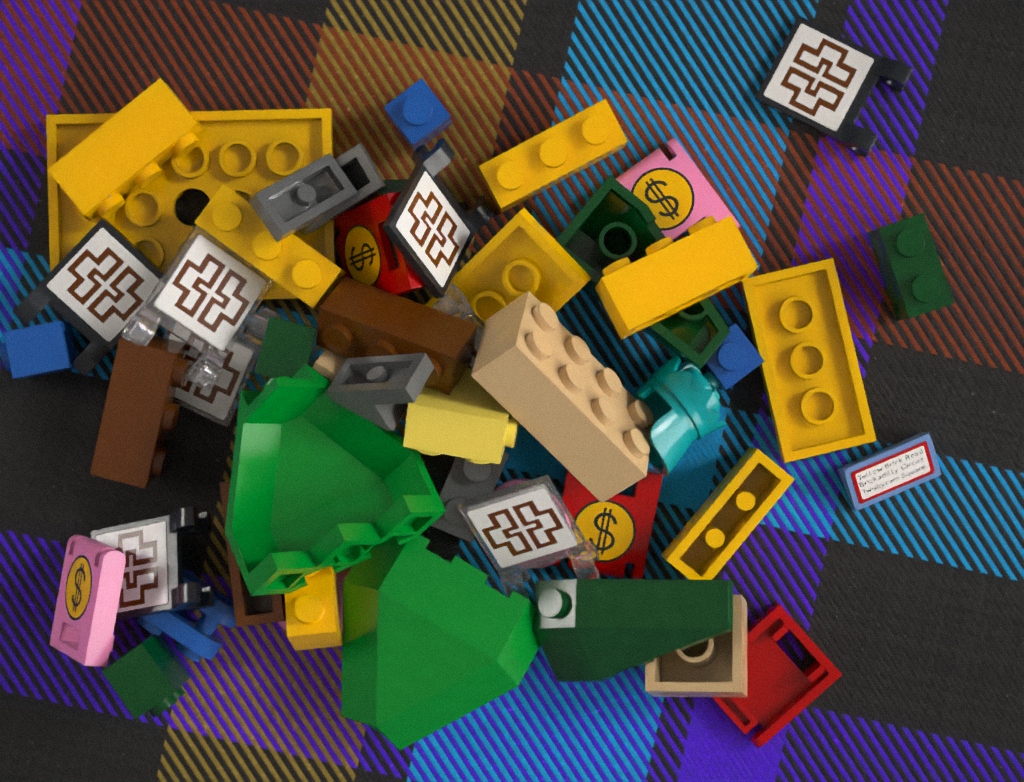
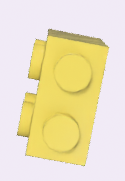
M467 368L449 395L424 386L416 401L408 403L403 447L417 449L425 455L436 456L445 454L465 458L474 464L494 463L500 465L505 447L514 448L518 426L521 424L471 376L472 369Z

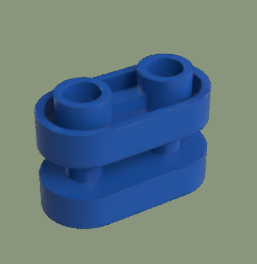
M183 567V584L198 582L200 583V588L211 586ZM214 588V607L199 609L203 612L199 621H196L182 610L138 617L136 620L149 632L158 636L164 632L178 641L176 649L196 662H199L202 657L212 660L222 646L223 641L214 633L219 623L229 628H234L236 625L233 600L216 588Z

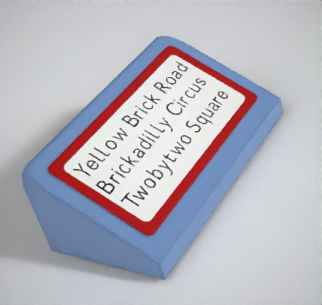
M920 432L837 468L854 511L868 507L941 475L930 434L927 432Z

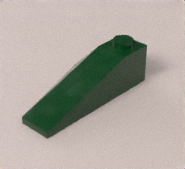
M610 175L556 241L591 277L581 289L602 303L595 290L600 279L604 277L602 270L625 257H628L630 262L633 263L647 256L645 249L666 237L656 224V217L648 205ZM709 298L642 329L643 332L699 370L731 332Z
M565 579L536 581L534 630L557 681L603 682L616 677V673L631 667L644 666L654 662V658L674 650H684L732 631L733 581L661 579Z

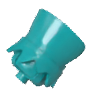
M678 355L671 360L667 359L649 377V380L644 383V387L637 391V394L632 395L636 400H642L649 407L654 417L653 425L649 431L651 446L648 462L664 476L670 474L691 443L695 440L699 441L704 436L727 425L724 420L717 422L720 418V395L716 388L720 384L716 377L710 371L702 375L700 370L689 362L681 363Z

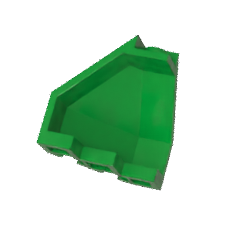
M307 363L292 378L280 376L270 380L264 385L263 391L241 390L225 534L250 596L286 594L307 586L305 576L325 567H333L335 573L371 558L370 549L394 537L399 545L417 538L446 512L418 450L403 447L404 439L394 431L385 430L330 400L326 391L331 382Z
M421 535L401 545L398 544L394 537L374 546L369 550L372 557L353 565L343 581L341 717L367 724L374 730L381 732L399 751L518 687L541 645L534 630V612L536 607L529 599L514 590L509 597L504 596L496 589L487 585L485 581L489 575L457 556H454L452 561H449L427 550L426 547L430 540Z

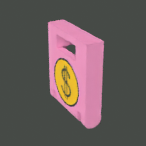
M674 137L666 142V147L674 157L672 160L669 161L658 148L615 179L648 205L656 217L655 222L664 236H671L672 240L683 234L695 223L710 216H714L716 222L731 215L738 229L740 228L738 221Z
M73 535L67 542L49 645L84 666L107 667L109 654L112 652L115 635H113L126 564V557L122 552L83 535Z

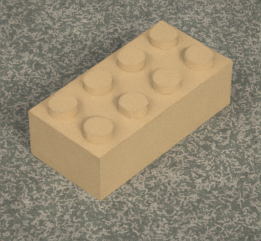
M528 290L485 321L471 376L601 503L647 476L651 446L649 431L654 422L651 410L642 400H636L622 386L619 377L612 369L605 368L591 354L589 347L582 338L577 335L573 336L559 322L555 311L548 304L541 303Z

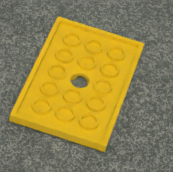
M331 108L190 112L204 129L197 136L200 140L198 145L181 158H177L175 155L169 158L160 166L162 173L157 179L144 188L140 189L137 185L123 196L125 200L123 206L105 219L168 277L196 235H202L266 280V285L256 300L299 299L198 225L188 226L183 224L176 215L175 204L185 191L192 189L203 191L211 200L222 183L249 202L256 193L329 153L333 156ZM116 113L46 115L47 169ZM47 171L51 272L102 217L99 215L97 218L92 219L83 215ZM334 220L311 234L304 235L299 233V231L293 233L336 264Z

